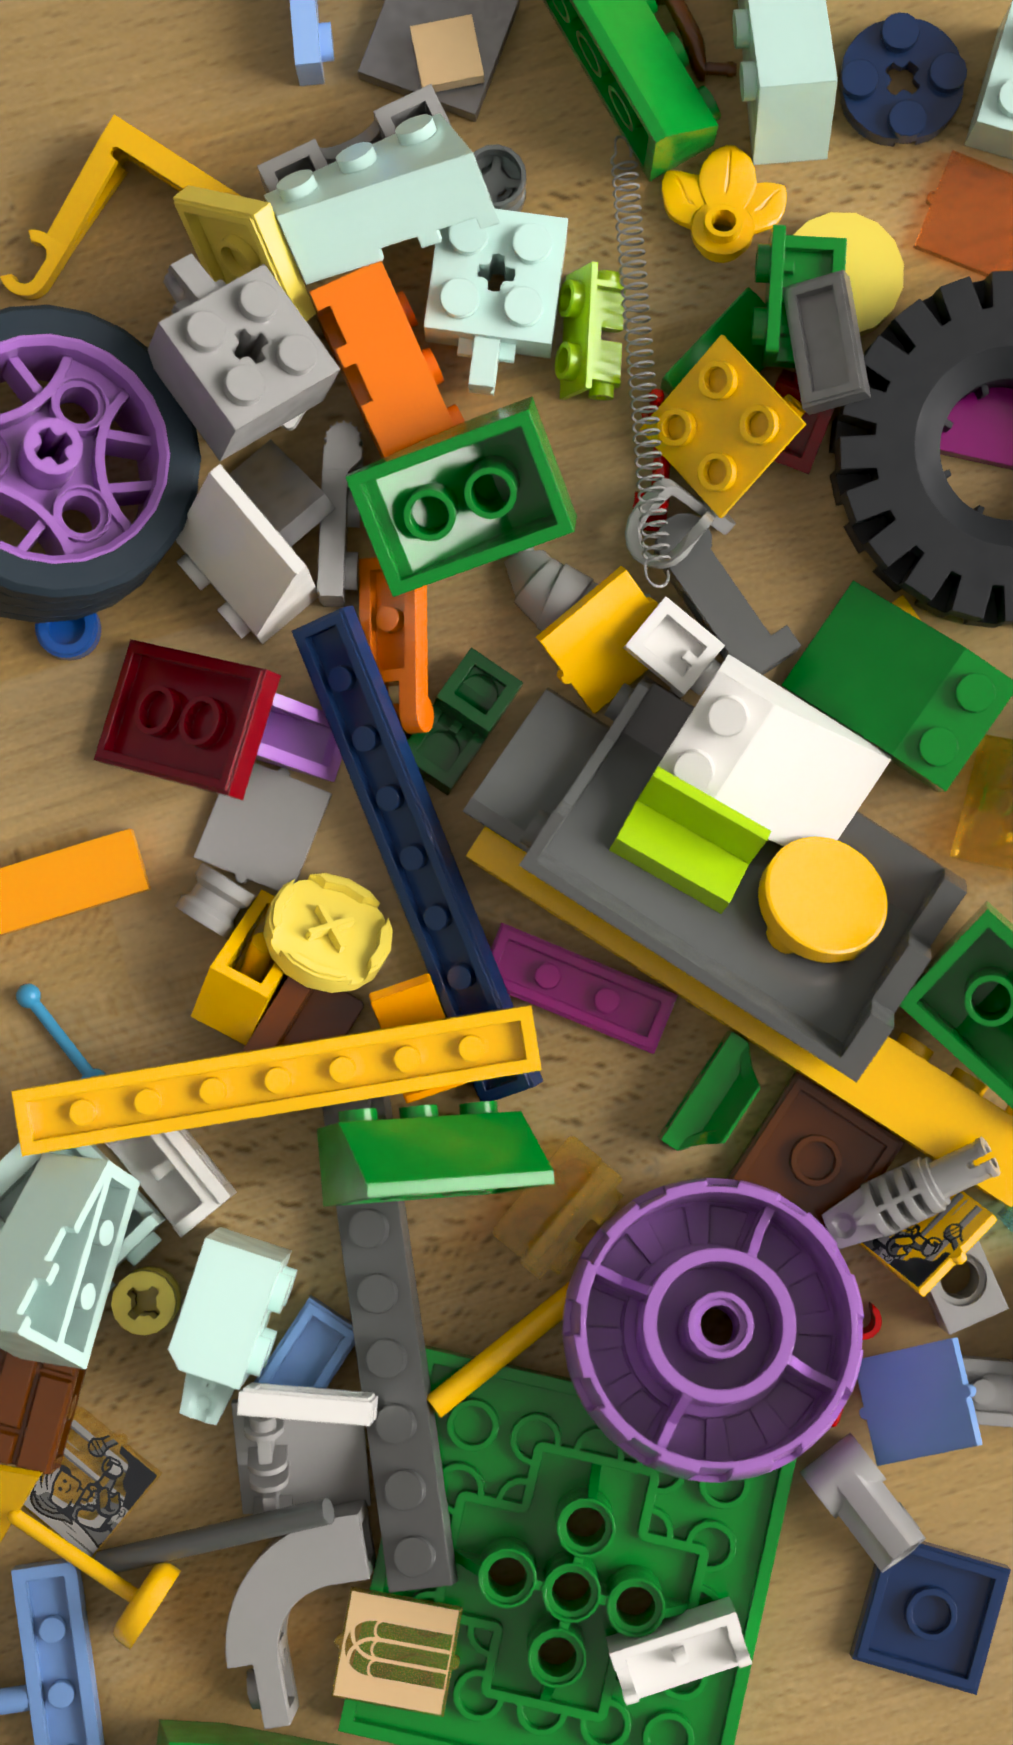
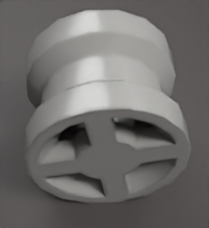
M201 863L195 873L196 885L191 893L181 895L175 907L217 934L229 939L235 930L234 919L240 909L250 907L256 896L211 867Z

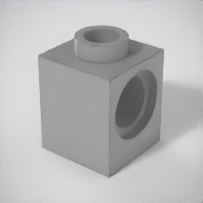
M979 1240L965 1254L967 1257L966 1262L970 1268V1280L967 1286L957 1293H946L939 1281L925 1295L939 1327L949 1335L1009 1309Z

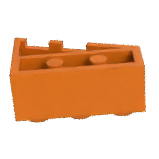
M382 261L364 266L310 291L318 324L381 459L465 422L456 404L446 408L437 385L445 382L439 365L429 347L423 350L420 349L412 331V328L418 326L411 305L403 290L395 292Z

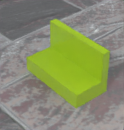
M658 766L634 802L609 850L722 914L731 902L749 864L766 843L772 831Z

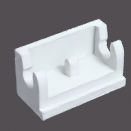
M187 1129L105 1143L108 1148L112 1149L132 1176L140 1181V1186L172 1224L173 1229L180 1237H183L237 1193Z
M729 1596L686 1610L681 1615L665 1618L652 1634L642 1638L628 1637L621 1633L606 1637L609 1654L614 1670L617 1672L626 1705L637 1703L640 1698L736 1666L742 1668L752 1664L736 1611Z

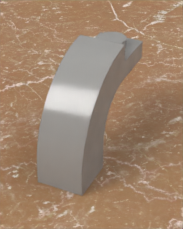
M366 1499L333 1505L335 1518L334 1522L330 1525L274 1537L259 1554L238 1588L231 1606L226 1629L225 1653L227 1669L253 1665V1669L247 1671L248 1698L253 1710L261 1708L264 1730L290 1726L300 1706L287 1635L288 1619L292 1607L301 1598L319 1588L370 1579L375 1568L377 1559Z

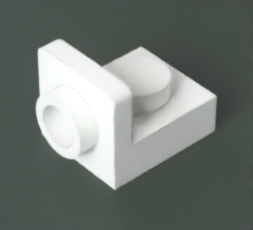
M665 596L623 649L670 686L671 689L669 691L681 698L689 689H692L698 695L706 689L722 665L714 658L725 645Z

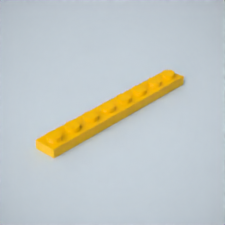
M528 1004L20 1088L11 1092L22 1156L539 1071L542 1068L532 1007Z

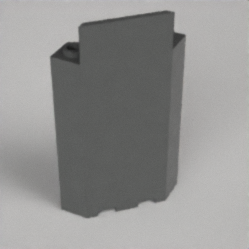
M645 675L635 689L626 683L622 685L604 714L614 721L610 727L548 687L477 788L463 812L525 851L526 855L519 864L520 867L857 1083L894 1029L895 1011L930 962L932 943L967 894L966 880L857 811L837 841L845 843L861 853L873 865L883 882L887 896V916L881 932L859 957L849 961L822 963L806 959L795 953L785 954L779 952L772 947L767 939V925L759 906L758 888L765 868L784 846L771 840L766 841L749 864L731 902L722 914L609 850L634 802L693 711L694 706Z

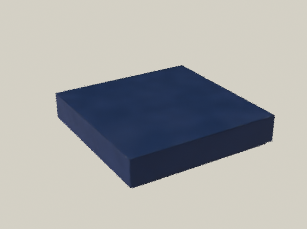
M923 1541L913 1552L883 1573L874 1563L849 1653L851 1658L977 1695L1011 1569L1002 1563Z

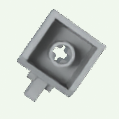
M192 253L168 267V273L165 275L163 283L176 304L173 305V315L158 322L148 347V353L154 370L219 461L224 460L323 401L340 368L265 264L228 284L222 279L215 282Z

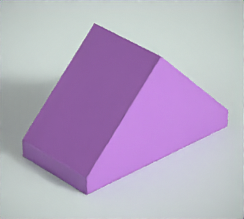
M276 693L256 760L335 782L342 756L324 711Z

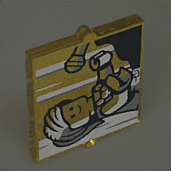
M81 1406L74 1414L61 1466L51 1475L41 1474L22 1507L42 1522L45 1527L94 1558L97 1551L109 1540L162 1475V1472L127 1444L129 1439L126 1434L120 1433L116 1435Z

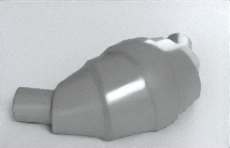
M533 547L512 554L509 559L504 561L515 595L514 603L541 632L598 585L594 582L593 578L567 563L562 564L556 559L551 558L544 550L534 551ZM649 593L644 594L646 597H651Z

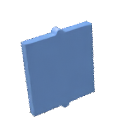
M958 1337L862 1358L857 1380L864 1407L860 1409L859 1414L862 1419L867 1420L877 1466L983 1445L972 1397L976 1394V1388L968 1383Z

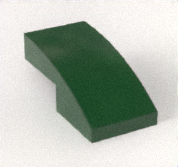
M472 647L435 698L432 729L425 733H413L407 740L422 779L447 796L462 777L523 686L522 681Z

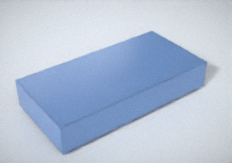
M310 1295L270 1356L266 1367L262 1369L260 1376L253 1383L327 1388L355 1345L352 1322Z

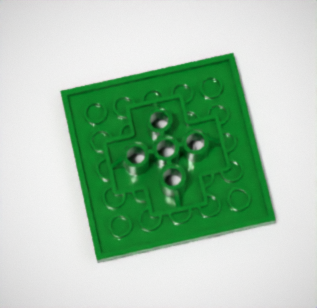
M425 1345L431 1391L435 1390L475 1356ZM511 1364L503 1367L442 1418L435 1413L458 1582L449 1586L389 1593L381 1537L369 1594L459 1611L441 1715L345 1697L338 1731L396 1745H734L752 1664L742 1668L736 1666L640 1698L639 1702L626 1705L618 1675L614 1670L609 1654L606 1637L621 1633L628 1637L642 1638L652 1634L665 1618L681 1615L686 1610L729 1596L736 1611L751 1661H753L796 1459L766 1474L737 1481L718 1483L675 1478L639 1463L609 1440L584 1409L571 1378ZM582 1507H590L597 1510L603 1516L601 1528L590 1536L574 1534L568 1528L567 1521L575 1510ZM504 1557L514 1558L524 1566L526 1572L517 1584L503 1586L496 1583L490 1576L489 1569L491 1565ZM567 1572H576L588 1580L589 1587L581 1598L565 1600L554 1592L553 1585L555 1580ZM631 1587H641L652 1595L650 1606L644 1612L637 1615L623 1612L616 1604L619 1595ZM378 1621L362 1622L358 1641L367 1637H375L374 1627ZM385 1622L380 1623L377 1627V1635L380 1638L451 1650L453 1635ZM562 1637L568 1640L575 1650L572 1657L566 1662L551 1664L540 1656L538 1652L540 1646L550 1638ZM374 1641L364 1642L359 1645V1648L371 1656L370 1650ZM377 1642L373 1647V1653L378 1658L447 1670L449 1654L384 1642ZM356 1650L352 1668L368 1676L367 1666L371 1660L363 1657ZM378 1661L373 1662L370 1666V1674L373 1677L444 1689L446 1674Z

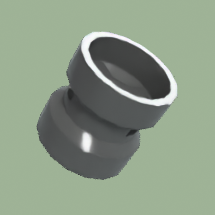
M499 144L486 145L474 151L473 154L494 208L521 212L526 200V168L520 156L511 148Z

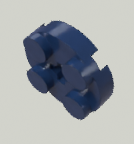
M899 12L891 14L886 20L874 23L860 32L849 45L844 55L838 80L843 114L860 135L878 145L894 147L895 143L908 144L916 142L915 145L928 142L940 134L953 119L963 98L967 66L953 41L938 27L924 20L915 19L908 13ZM893 69L899 72L904 69L914 75L912 83L918 90L913 94L904 89L897 95L890 93L888 87L892 79L887 72Z

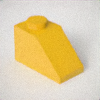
M262 889L210 966L190 1016L244 1045L249 1041L288 977L270 956L263 932L266 913L275 896Z

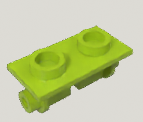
M592 261L566 275V280L559 292L558 310L559 314L564 317L563 340L555 358V374L560 379L559 399L561 400L569 399L589 390L588 397L590 399L599 401L614 399V389L621 386L622 343L601 340V331L613 333L623 331L624 308L622 301L625 298L622 297L621 290L624 287L620 284L619 272L612 270L598 271V262Z

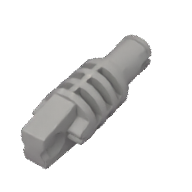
M979 1137L974 1142L934 1161L928 1157H918L863 1183L854 1193L824 1212L822 1218L827 1230L838 1243V1249L883 1236L889 1237L945 1211L946 1206L950 1205L951 1196L991 1177L1000 1176L999 1164L995 1157L979 1165L973 1164L975 1159L992 1151L987 1141L983 1137Z

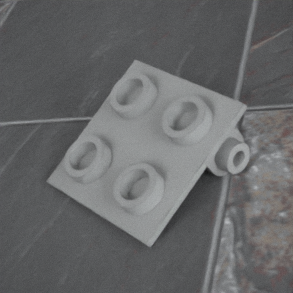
M238 1399L231 1400L243 1514L254 1515L322 1498L330 1499L332 1505L366 1499L367 1506L371 1505L364 1426L237 1415Z

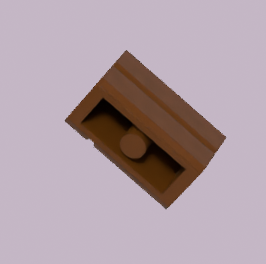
M0 1349L1 1463L14 1464L16 1467L50 1475L61 1466L87 1369L24 1360Z

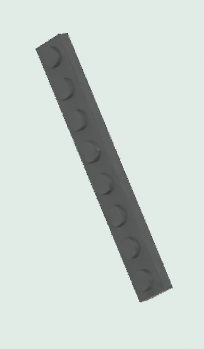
M390 1095L323 1106L325 1126L339 1122V1111L376 1108L378 1120L393 1119ZM405 1201L336 1206L361 1391L374 1392L375 1396H378L376 1420L370 1426H366L389 1593L453 1585L458 1582L435 1412L427 1400L428 1394L432 1391Z

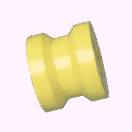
M146 1266L134 1270L119 1281L113 1291L111 1307L114 1318L123 1329L132 1334L146 1336L159 1332L175 1318L181 1306L182 1294L179 1283L171 1273L161 1267ZM132 1290L137 1294V1305L135 1303L136 1295L132 1292Z

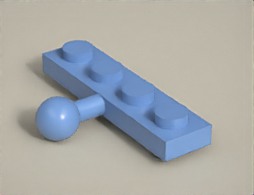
M63 1558L15 1565L11 1570L26 1684L0 1688V1715L30 1711L35 1745H105L81 1570Z

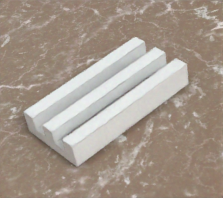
M252 1382L239 1391L237 1415L370 1426L377 1417L378 1396H375L374 1392Z

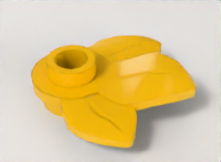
M725 145L714 150L702 164L700 175L676 170L666 171L662 180V199L669 218L675 223L691 230L692 241L699 252L710 261L726 263L737 259L750 247L753 235L771 229L773 224L777 225L785 212L786 188L784 185L763 182L756 184L755 168L750 157L734 145ZM727 225L732 229L729 231H719L713 226Z

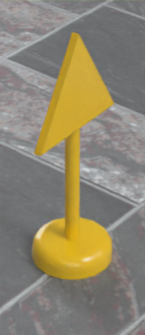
M0 1464V1543L10 1526L14 1525L129 1602L115 1624L113 1635L118 1643L130 1650L181 1570L168 1562L158 1563L151 1569L138 1589L21 1510L43 1472Z

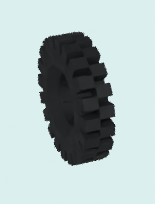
M992 271L982 281L972 282L970 276L939 287L932 296L923 301L919 298L896 316L888 327L878 335L864 352L871 398L840 407L838 416L832 421L829 453L835 454V470L830 474L835 506H844L849 522L843 527L858 554L866 550L876 563L877 567L872 572L895 593L903 589L915 597L914 606L940 618L952 615L963 618V624L996 628L1003 624H1013V520L992 518L983 515L984 507L979 505L972 509L966 505L949 485L947 478L951 476L950 469L943 471L940 458L942 432H948L953 426V422L948 420L947 417L960 399L973 392L978 400L989 394L988 388L1013 389V271Z

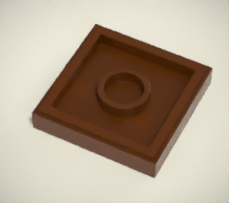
M795 1072L726 1178L747 1181L778 1192L804 1212L811 1213L826 1228L822 1214L858 1190L863 1183L884 1174L905 1142L811 1080Z

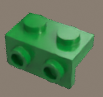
M773 224L768 244H757L755 283H766L765 307L754 306L751 346H762L761 366L796 368L783 297V287L840 270L845 271L847 238L786 235V225Z

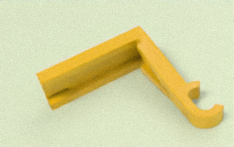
M113 115L47 234L39 230H28L31 242L37 247H44L47 254L34 279L29 283L23 284L13 274L0 276L1 281L8 290L22 299L35 300L46 295L76 247L128 172L123 168L125 161L133 162L178 192L191 185L232 195H241L118 116Z

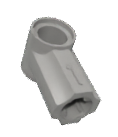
M851 1433L847 1434L800 1471L803 1478L835 1519L838 1517L842 1519L882 1573L899 1563L926 1539L919 1530L920 1527L884 1485L883 1482L886 1478Z

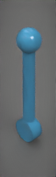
M31 983L21 985L16 992L18 1004L32 1010L81 1073L82 1078L105 1075L106 1073L103 1070L91 1067L40 1001L41 992L39 988Z

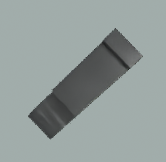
M690 513L676 514L666 520L668 524L661 526L659 532H667L669 535L665 538H656L654 544L667 543L670 547L664 550H654V554L663 555L674 549L697 524L700 517ZM708 527L687 557L677 565L662 570L666 576L667 570H669L670 582L698 623L725 645L719 652L722 658L725 660L729 654L756 672L764 675L794 655L801 647V644L788 625L770 635L712 552V534Z

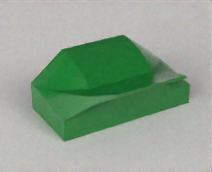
M727 1031L658 1135L660 1140L677 1151L699 1145L724 1144L761 1089L752 1067L750 1046L747 1041L733 1032Z

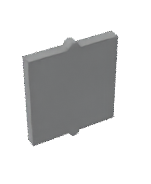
M254 763L243 801L218 795L193 857L236 874L235 878L239 883H246L248 880L280 891L282 886L294 879V883L298 881L332 793L290 777V772L286 768H280L278 771Z

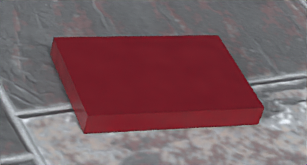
M131 639L94 760L109 766L243 801L281 675L259 667Z

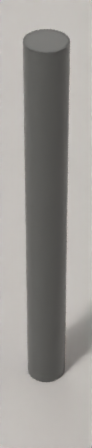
M322 1498L99 1550L95 1555V1560L114 1573H121L330 1525L334 1522L335 1518L334 1508L330 1499Z

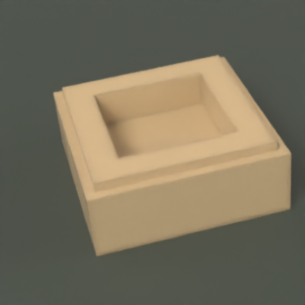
M472 14L410 26L421 88L432 84L434 91L440 92L484 83V72Z

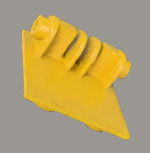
M720 335L658 407L659 409L651 415V417H657L660 420L655 424H644L639 430L658 428L660 430L659 434L646 437L648 440L656 439L661 441L660 445L655 446L658 451L663 453L662 455L716 515L719 518H723L803 429L806 423L801 417L806 411L802 408V404L791 395L787 394L782 398L724 335Z

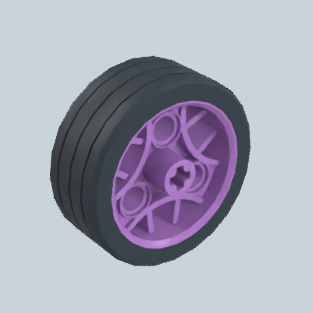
M49 304L13 306L1 309L0 383L7 382L24 405L0 414V514L19 524L28 531V534L17 547L0 541V617L34 623L77 620L112 607L141 586L184 529L188 519L187 513L198 491L201 454L197 429L154 370L148 353V347L125 329L89 312ZM37 380L47 381L49 384L43 389ZM64 403L80 405L88 413L90 421L85 424L69 421L63 415L60 405ZM116 421L123 432L111 430L110 425ZM105 455L137 460L140 481L108 483ZM138 505V512L133 524L122 513L119 506ZM68 510L82 512L89 518L92 531L77 533L69 529L63 521L62 512ZM38 542L47 555L30 551Z

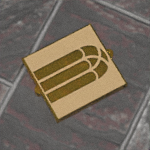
M351 1586L343 1633L338 1634L334 1642L340 1651L331 1696L444 1717L451 1672L457 1669L460 1664V1658L455 1654L463 1607Z

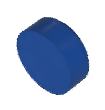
M96 612L77 620L35 623V633L41 646L51 655L62 660L73 661L84 658L96 648L101 637V622Z

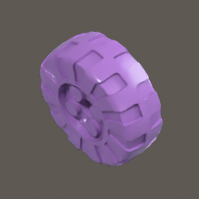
M723 1178L689 1179L661 1186L633 1199L610 1217L589 1241L577 1261L566 1292L562 1323L564 1352L570 1378L584 1409L605 1436L623 1452L639 1463L675 1478L718 1483L737 1481L766 1474L795 1460L813 1446L832 1427L852 1394L863 1358L864 1311L855 1275L850 1273L837 1247L838 1243L811 1213L804 1212L778 1192L743 1180L737 1181ZM708 1309H719L726 1313L732 1321V1336L724 1345L720 1346L710 1343L701 1332V1317Z

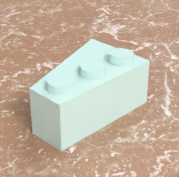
M52 1153L42 1154L0 1231V1349L24 1360L87 1369L140 1185L139 1180L109 1160Z

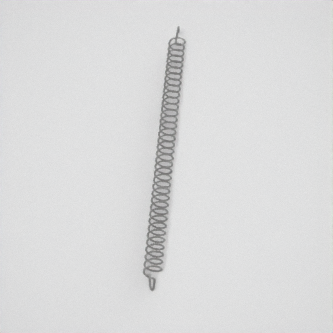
M618 135L614 139L615 153L611 157L610 163L614 166L611 169V174L615 177L612 180V185L615 187L613 196L616 198L614 207L617 209L614 217L618 220L615 228L619 231L616 239L620 242L617 247L618 252L621 254L618 257V261L622 265L619 268V273L623 276L620 279V284L624 287L621 290V295L625 298L622 301V306L626 309L623 312V318L627 320L623 327L628 331L624 337L628 342L625 350L629 353L626 361L631 365L627 369V373L632 376L628 380L629 386L632 387L629 395L633 398L630 407L635 410L631 414L632 420L635 421L632 425V430L636 432L633 436V441L638 444L634 448V453L638 455L634 463L639 467L635 473L640 478L636 486L641 490L637 497L642 501L638 506V509L643 513L639 517V521L644 524L640 529L641 534L645 536L641 540V544L646 547L642 552V556L647 559L644 563L646 579L652 586L663 588L670 580L669 570H667V580L665 583L657 585L648 577L647 563L650 561H667L671 557L669 555L647 557L645 552L649 549H668L670 545L659 543L648 546L644 543V540L647 538H665L669 533L655 532L646 534L643 532V529L647 526H665L668 522L666 520H656L646 523L642 518L645 515H663L667 510L659 508L644 511L641 507L645 503L660 504L665 502L666 499L664 497H654L644 500L640 495L643 492L664 491L665 487L655 485L642 488L639 484L643 480L659 481L664 476L662 474H651L642 477L638 474L641 469L655 470L663 467V464L659 462L648 463L642 466L638 464L639 458H658L663 453L660 451H650L639 454L637 452L639 446L655 447L660 445L661 441L656 439L646 440L641 443L636 441V436L639 434L652 436L659 434L660 430L658 428H648L641 431L635 429V425L638 423L655 424L660 419L657 417H645L639 420L634 418L636 412L652 413L656 412L659 408L654 405H648L636 409L633 406L636 400L650 402L656 400L658 396L655 394H645L634 397L632 395V391L635 389L643 391L652 390L657 385L654 383H642L633 386L631 383L633 378L650 379L656 374L651 371H645L633 375L630 372L632 367L649 368L655 362L652 360H642L633 364L629 361L632 355L647 357L652 355L654 351L651 349H640L630 352L628 349L631 344L645 346L651 344L653 340L644 337L629 341L627 338L630 333L637 335L650 333L652 329L648 326L629 330L627 323H646L651 320V317L648 315H639L630 319L626 317L627 311L645 312L650 309V306L647 304H637L629 308L625 306L626 300L644 301L649 298V295L647 293H635L628 297L624 295L625 289L642 290L647 288L648 284L646 282H633L624 285L623 283L624 278L641 279L646 277L647 273L642 270L632 271L627 274L622 272L623 267L640 268L645 266L647 262L641 259L631 260L626 263L621 261L623 255L639 257L644 255L646 251L641 248H634L625 252L620 250L622 244L626 246H639L645 240L640 237H633L621 241L619 238L621 233L625 235H638L644 229L639 226H632L620 230L618 227L620 222L624 224H637L643 220L638 215L626 216L622 219L618 218L619 212L629 214L639 212L642 209L640 205L630 204L621 208L617 207L618 201L636 202L641 196L636 193L625 194L619 198L616 196L617 190L631 192L639 189L640 185L635 182L624 183L618 187L615 185L616 179L631 181L637 179L639 174L634 171L623 172L617 176L614 174L615 168L631 170L636 168L638 163L633 160H627L616 165L614 164L613 159L617 155V139L622 138L626 141L624 136ZM629 147L630 157L632 158V150ZM627 163H633V164H635L634 166H631V167H620V165H622V164H627ZM627 174H635V175H636L635 177H632V178H621V177H620V176L627 175ZM628 185H636V186H637L636 188H632V189H623V188H621V187L628 186ZM629 196H637V197H638V198L632 199V200L622 199V198L629 197ZM630 207H638V208H639V209H637V210H631V211L623 210V209L630 208ZM630 218H639V219H640V220L631 221V222H629V221H624V220L630 219ZM640 229L638 232H625L627 230ZM633 240H641L639 243H626ZM634 251L642 252L640 254H627ZM635 262H642V263H643V264H640V265H628V264L635 263ZM637 273H642V274H644V275H641V276H629V275L637 274ZM633 285H645L643 287H630ZM635 296H646L644 298H632ZM637 307H647L645 309H633ZM639 318H648V319H646V320H640V321L635 320V319H639ZM648 329V331L637 332L636 330ZM643 340H648V341H649V342H645V343H636V342H638V341H643ZM640 352H650L647 354H637ZM642 363H651L648 365H638ZM645 374H652L650 376H640ZM645 397H654L650 399H641Z

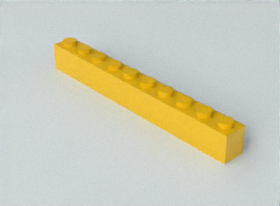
M485 826L466 854L468 861L783 1064L811 1080L932 1160L941 1158L974 1142L975 1139L983 1137L992 1151L975 1159L973 1164L979 1165L995 1157L1001 1174L974 1185V1187L1001 1204L1009 1207L1013 1206V1109L1007 1105L1005 1110L984 1098L983 1096L989 1087L958 1067H955L951 1075H948L929 1062L935 1053L913 1037L901 1032L896 1041L888 1036L856 1083L520 867L519 864L526 855V852Z

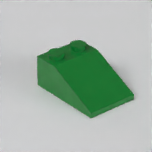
M533 397L472 418L345 476L393 597L575 532L577 515Z
M854 580L781 684L783 688L892 756L891 761L936 792L947 791L1013 695V679L966 647Z
M986 901L930 960L900 1004V1007L1013 1109V924Z

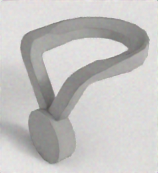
M666 478L656 481L652 486H664V491L646 492L642 499L664 497L667 500L669 497L675 496L702 517L669 553L663 554L669 555L671 557L669 560L650 561L647 563V567L666 569L677 565L688 556L710 525L722 534L727 535L736 525L735 521L728 514L723 518H719L704 500L702 502L676 482ZM639 500L628 517L625 539L626 546L632 557L644 565L647 559L642 556V552L646 548L641 544L642 534L640 529L644 524L639 521V517L643 514L638 509V506L642 503ZM645 503L641 508L644 511L658 509L663 503ZM650 515L643 516L642 520L646 522ZM647 551L645 552V555H646L647 557L659 556V555H652V554H650V553L647 552Z

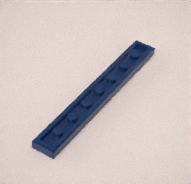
M354 606L342 607L292 630L291 632L427 971L431 976L446 1018L514 1007ZM540 1071L473 1081L472 1083L479 1101L482 1102L495 1101L533 1088L542 1083L543 1078Z

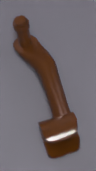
M655 0L657 5H666L682 38L690 67L698 81L704 82L705 75L726 76L728 78L736 76L737 63H734V61H727V63L706 62L704 39L685 0Z

